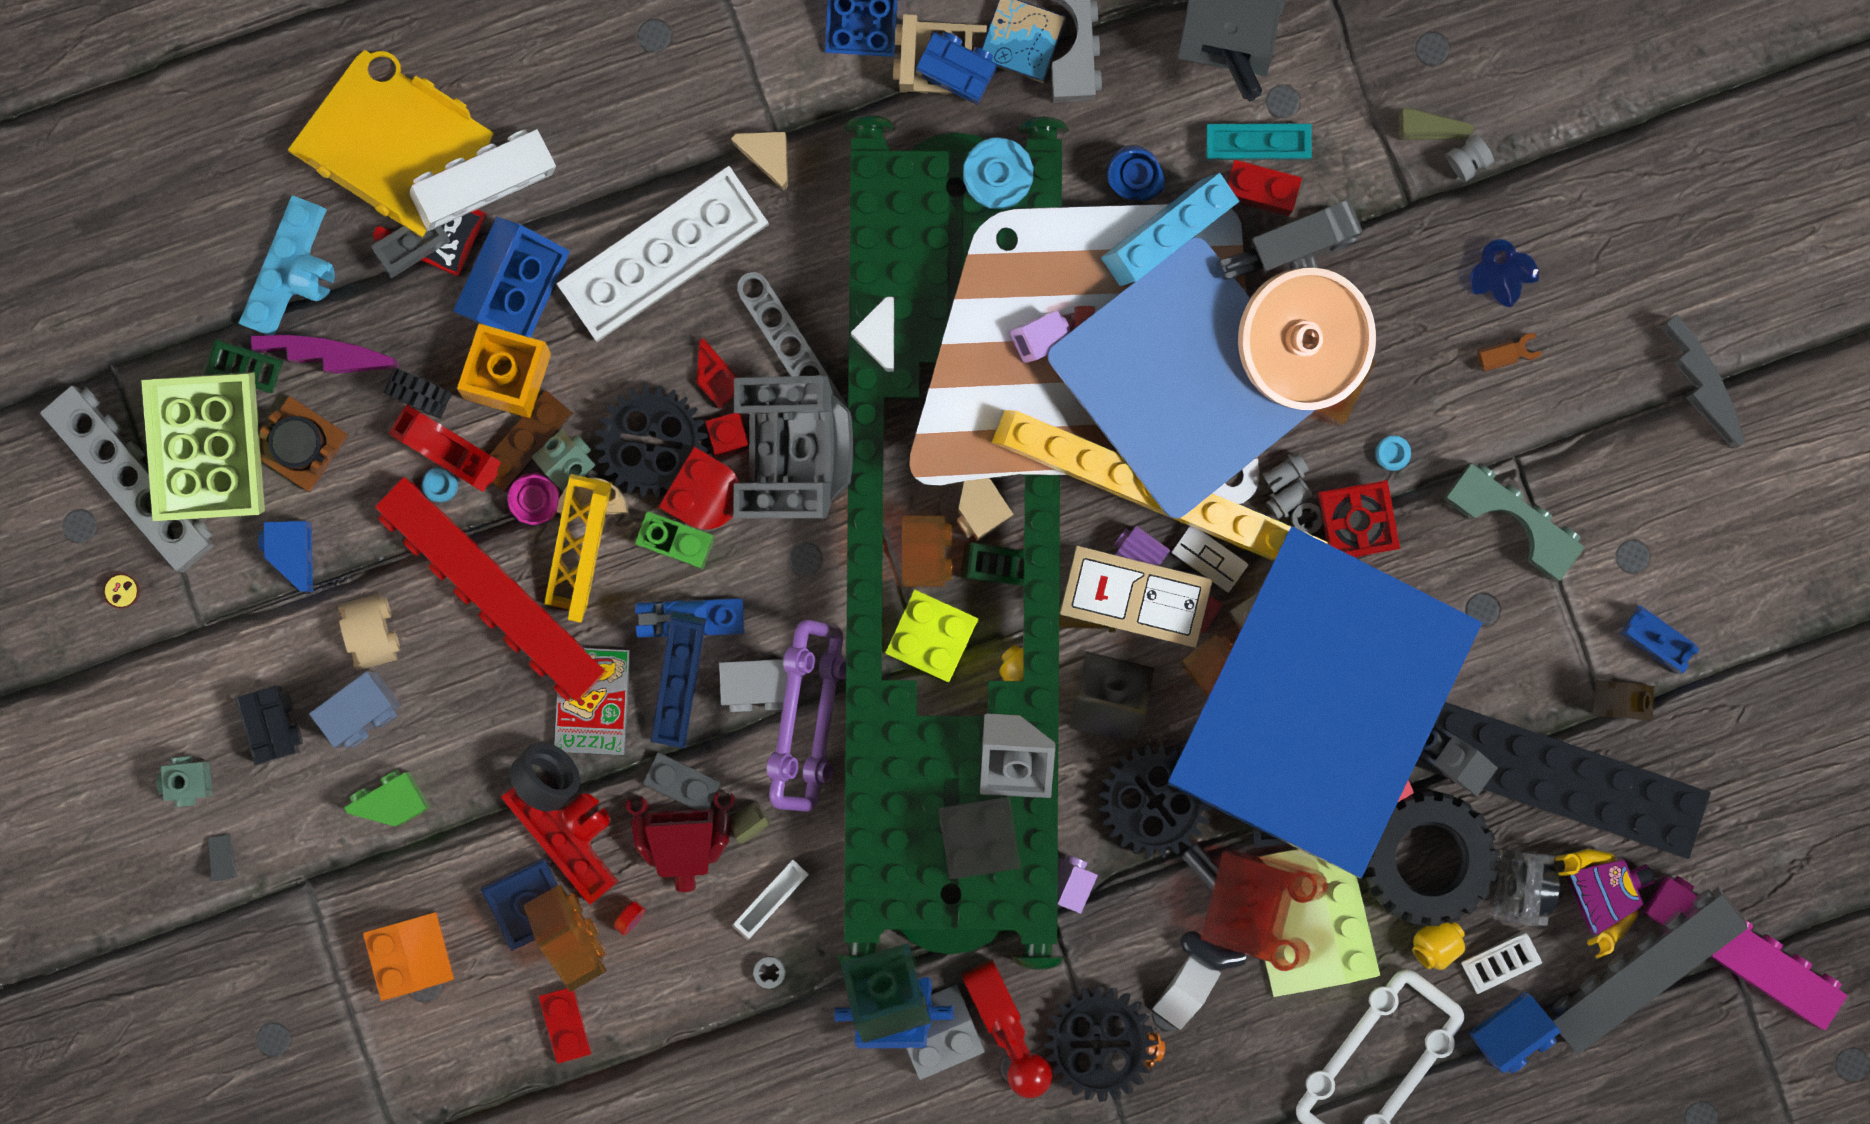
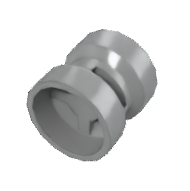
M1476 134L1467 139L1463 147L1460 149L1454 148L1446 154L1451 168L1463 182H1467L1474 177L1475 171L1479 168L1486 169L1495 162L1485 142Z

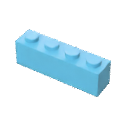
M1221 173L1203 178L1100 258L1119 286L1137 282L1236 205L1239 200Z

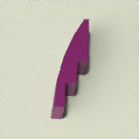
M294 335L251 336L252 350L257 353L287 351L288 361L293 364L323 361L324 372L330 375L399 368L398 361L394 358L358 345L335 340Z

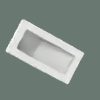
M886 297L851 332V336L887 372H894V297Z
M1189 956L1152 1010L1181 1030L1203 1006L1221 972L1205 968Z

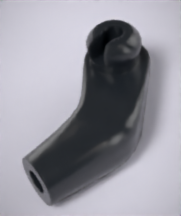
M1188 931L1180 939L1183 951L1210 970L1219 971L1242 966L1246 963L1245 952L1242 948L1218 949L1196 931Z

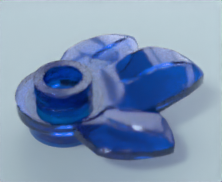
M1495 239L1484 247L1482 261L1471 272L1470 284L1473 294L1479 295L1491 290L1496 300L1509 308L1518 301L1522 292V283H1535L1539 281V270L1530 255L1516 252L1515 247L1507 240ZM1499 251H1504V261L1501 263H1496V253Z

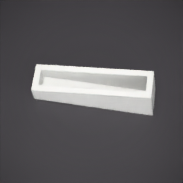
M792 860L735 921L732 927L748 941L809 874Z

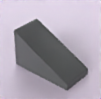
M231 834L208 838L211 881L215 882L238 877Z

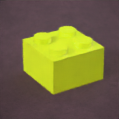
M914 589L885 654L949 683L978 618Z

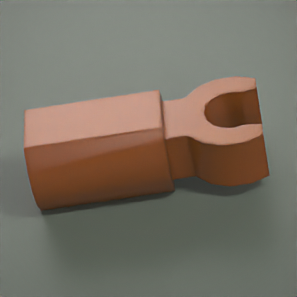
M1536 333L1523 335L1517 343L1509 340L1477 349L1481 370L1487 372L1518 363V358L1520 357L1524 360H1534L1541 356V351L1530 353L1525 348L1527 341L1536 338Z

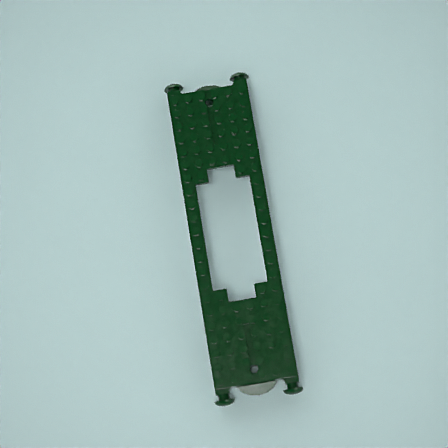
M857 116L848 120L843 128L845 131L855 133V138H851L848 392V410L851 412L853 429V464L851 483L848 485L844 943H848V953L836 954L841 964L851 968L868 969L884 964L888 955L877 953V943H880V935L886 929H900L916 945L928 951L944 954L974 951L991 942L1000 930H1015L1020 935L1021 944H1024V955L1012 956L1015 964L1030 970H1048L1060 965L1065 957L1052 955V944H1057L1060 475L1024 474L1023 681H988V714L1020 715L1055 742L1051 798L980 794L984 716H917V680H882L884 398H919L920 363L937 362L966 257L974 234L979 227L994 215L1008 210L1062 208V139H1057V134L1067 133L1069 129L1064 121L1047 116L1032 117L1020 124L1017 131L1029 134L1024 150L1029 154L1033 165L1032 185L1027 195L1018 204L1005 209H990L977 203L972 198L963 181L964 164L969 152L977 144L985 141V139L977 135L954 132L934 135L916 144L911 151H891L887 147L886 138H883V133L895 130L892 122L881 116ZM958 185L965 192L963 196L954 198L948 194L947 189ZM1001 228L996 234V243L1000 249L1011 251L1018 243L1017 234L1011 228ZM886 297H894V372H887L851 336V332ZM949 883L956 884L961 890L959 898L955 901L943 899L941 889L944 885Z

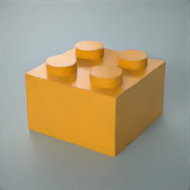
M478 324L457 389L464 400L530 418L551 352L544 341Z

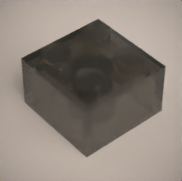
M1009 796L938 807L949 879L1021 868Z

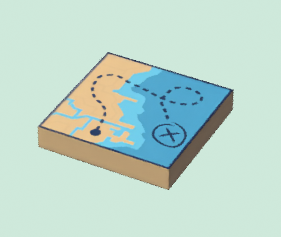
M998 0L982 49L994 56L992 61L997 63V68L1044 83L1066 16L1020 0Z

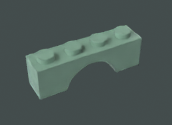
M1479 463L1477 467L1473 464L1467 465L1443 497V500L1470 520L1483 513L1493 511L1502 512L1515 518L1522 525L1528 537L1529 551L1526 562L1552 581H1560L1585 548L1578 542L1581 537L1566 526L1560 529L1550 521L1552 515L1540 506L1535 505L1532 508L1523 502L1524 495L1513 486L1507 484L1503 487L1494 480L1496 474L1483 464Z

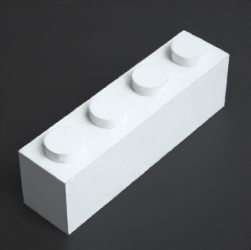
M538 129L527 133L526 130L518 131L507 138V143L496 147L495 144L487 145L476 152L477 156L465 161L464 158L456 159L445 166L446 170L433 175L432 172H427L414 179V185L411 186L409 196L427 231L551 176L556 165Z

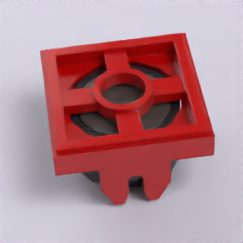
M1388 480L1317 493L1328 545L1352 557L1400 549Z

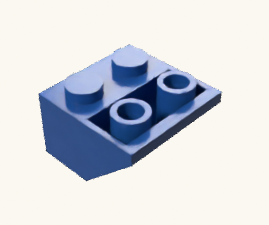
M1523 992L1468 1033L1492 1067L1503 1074L1507 1071L1512 1074L1528 1063L1526 1057L1534 1051L1538 1050L1539 1053H1542L1557 1042L1554 1037L1561 1033V1031L1530 994Z

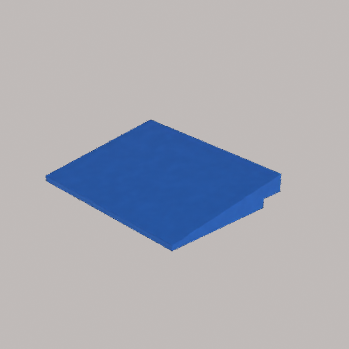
M1291 526L1171 774L1168 785L1361 879L1483 622Z

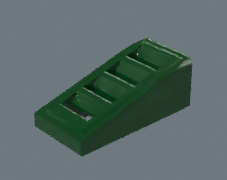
M218 340L213 341L204 370L205 374L231 373L236 354L243 356L238 373H246L250 358L256 360L253 370L255 374V387L258 390L273 394L283 360ZM222 350L229 352L223 371L217 369ZM263 363H268L270 367L263 384L258 382Z
M975 543L965 544L960 577L961 579L1024 587V565L1022 579L1016 578L1019 558L1024 559V551ZM977 553H981L979 572H975ZM996 555L993 574H988L990 556ZM1005 557H1010L1008 576H1003Z

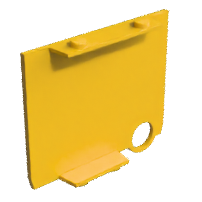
M364 50L345 71L289 147L288 152L315 168L324 178L332 179L374 206L381 215L391 217L423 238L427 229L409 196L411 186L414 185L413 180L427 172H432L433 175L446 170L445 166L456 159L464 158L467 161L476 157L478 150L490 144L494 133L471 118L466 104L457 98L453 100L436 89L434 87L435 84L423 77L421 79L415 76L411 80L403 75L400 63L394 55L385 51L369 53ZM386 57L392 60L396 66L395 75L385 82H379L371 78L368 73V66L373 59Z

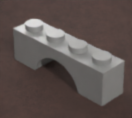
M1049 0L1059 4L1069 12L1074 20L1077 31V38L1071 50L1062 58L1052 62L1053 103L1094 101L1096 91H1102L1101 70H1094V56H1100L1099 35H1092V22H1098L1097 1Z

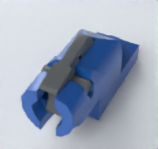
M743 599L661 601L635 604V614L638 615L639 625L636 626L638 638L667 637L672 612L706 618L704 636L745 634Z

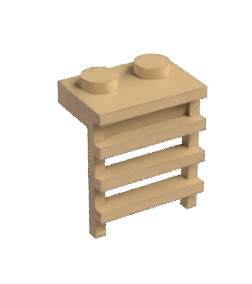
M903 14V24H896L895 45H901V59H894L893 80H900V92L954 94L938 85H930L928 80L916 75V67L931 39V31H945L951 34L952 32H965V48L971 50L972 33H986L987 25L917 22V15Z

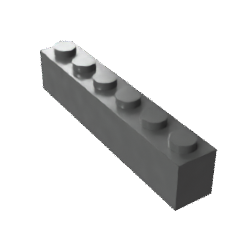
M1719 887L1712 892L1707 889L1700 893L1693 900L1694 905L1684 913L1677 911L1664 922V928L1656 934L1649 932L1636 943V949L1628 955L1622 953L1616 956L1608 964V970L1600 976L1594 974L1588 977L1580 985V991L1572 997L1566 995L1560 998L1552 1006L1551 1020L1561 1031L1560 1034L1578 1055L1748 929L1745 918Z

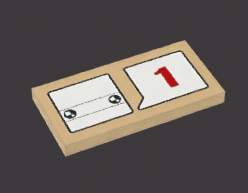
M1075 546L1059 614L1196 648L1213 579Z

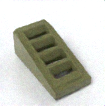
M1402 107L1399 112V139L1461 140L1468 139L1474 132L1473 125L1408 107Z
M754 801L731 818V828L737 841L740 844H744L770 825L772 820L759 802Z

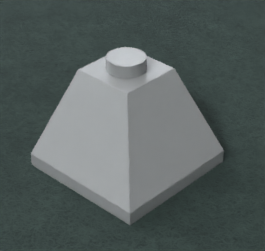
M984 714L980 794L1051 798L1055 742L1020 715Z

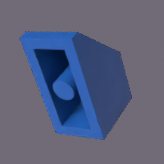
M307 521L264 522V530H260L258 534L259 550L264 551V557L299 591L313 592L312 523Z

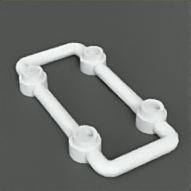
M1410 969L1398 971L1386 986H1379L1371 992L1369 996L1370 1008L1325 1068L1308 1075L1306 1079L1307 1091L1296 1107L1298 1120L1302 1124H1325L1310 1113L1311 1108L1318 1099H1327L1333 1094L1335 1090V1076L1380 1016L1389 1015L1396 1010L1399 1002L1397 994L1404 984L1408 983L1450 1015V1018L1442 1029H1434L1427 1034L1425 1038V1052L1380 1112L1367 1115L1362 1124H1391V1119L1436 1059L1447 1057L1453 1052L1455 1046L1453 1037L1464 1021L1462 1008L1418 973Z

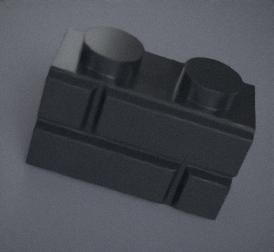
M272 686L235 698L255 765H262L300 753L298 745L303 744V738L297 724L292 725L288 712L293 711V704L288 691L282 692L281 686Z

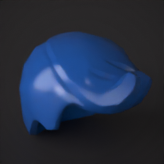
M1127 145L1119 149L1107 165V181L1111 188L1122 198L1150 201L1164 189V175L1157 158L1152 152L1141 146Z

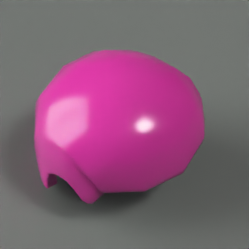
M530 472L519 476L512 483L507 495L510 512L520 522L530 525L550 521L557 512L560 498L558 486L547 475L539 472Z

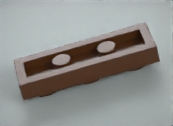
M547 390L535 402L531 417L523 416L490 454L502 462L498 467V473L493 483L503 492L509 489L512 483L533 461L532 456L550 438L554 437L573 415L568 408Z

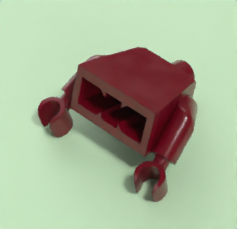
M719 792L715 794L714 806L718 810V814L715 815L714 809L648 812L649 803L642 796L643 807L640 811L634 812L632 800L628 799L626 802L627 811L634 816L631 826L635 849L649 866L656 867L658 876L674 877L676 891L690 892L695 890V876L708 874L709 864L717 862L728 845L731 816L728 815V811L733 808L735 802L732 793L731 803L726 807L718 804Z

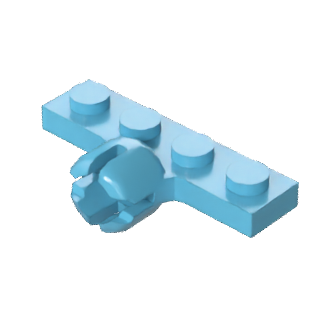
M293 195L291 196L239 324L265 335H275L289 299L293 295L298 294L310 300L319 301L329 294L330 289L318 285L319 283L317 282L321 278L334 283V268L329 262L310 254L311 246L327 209Z

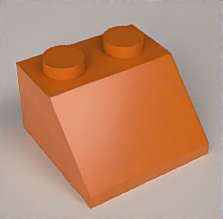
M437 912L363 932L381 1001L455 979Z

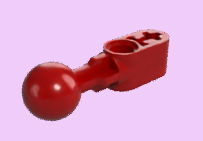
M990 959L961 973L988 1032L992 1033L997 1046L1006 1050L1011 1060L1007 1079L1012 1091L1018 1096L1027 1099L1043 1095L1049 1089L1052 1082L1051 1067L1043 1057L1030 1053L1024 1041L1026 1031L1020 1021L1021 1016L994 960Z

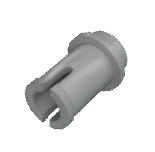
M1299 453L1293 456L1291 454L1287 455L1289 459L1267 473L1262 474L1274 493L1297 477L1304 478V473L1309 471Z
M1299 478L1277 495L1271 494L1269 496L1270 500L1266 502V505L1276 519L1282 516L1287 518L1288 512L1306 499L1311 498L1312 493L1306 483Z

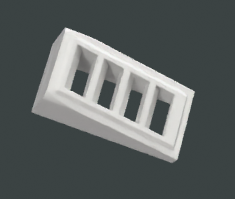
M1520 931L1460 963L1476 994H1479L1542 964V961L1527 932ZM1517 944H1520L1527 958L1523 962H1521L1514 948ZM1507 950L1514 964L1513 967L1508 968L1500 952ZM1492 956L1502 972L1498 975L1495 974L1488 961V958ZM1481 962L1489 978L1484 982L1475 967V964Z

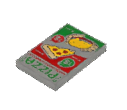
M584 648L608 672L579 702L573 698L567 702L557 693L554 745L565 752L625 755L630 650Z

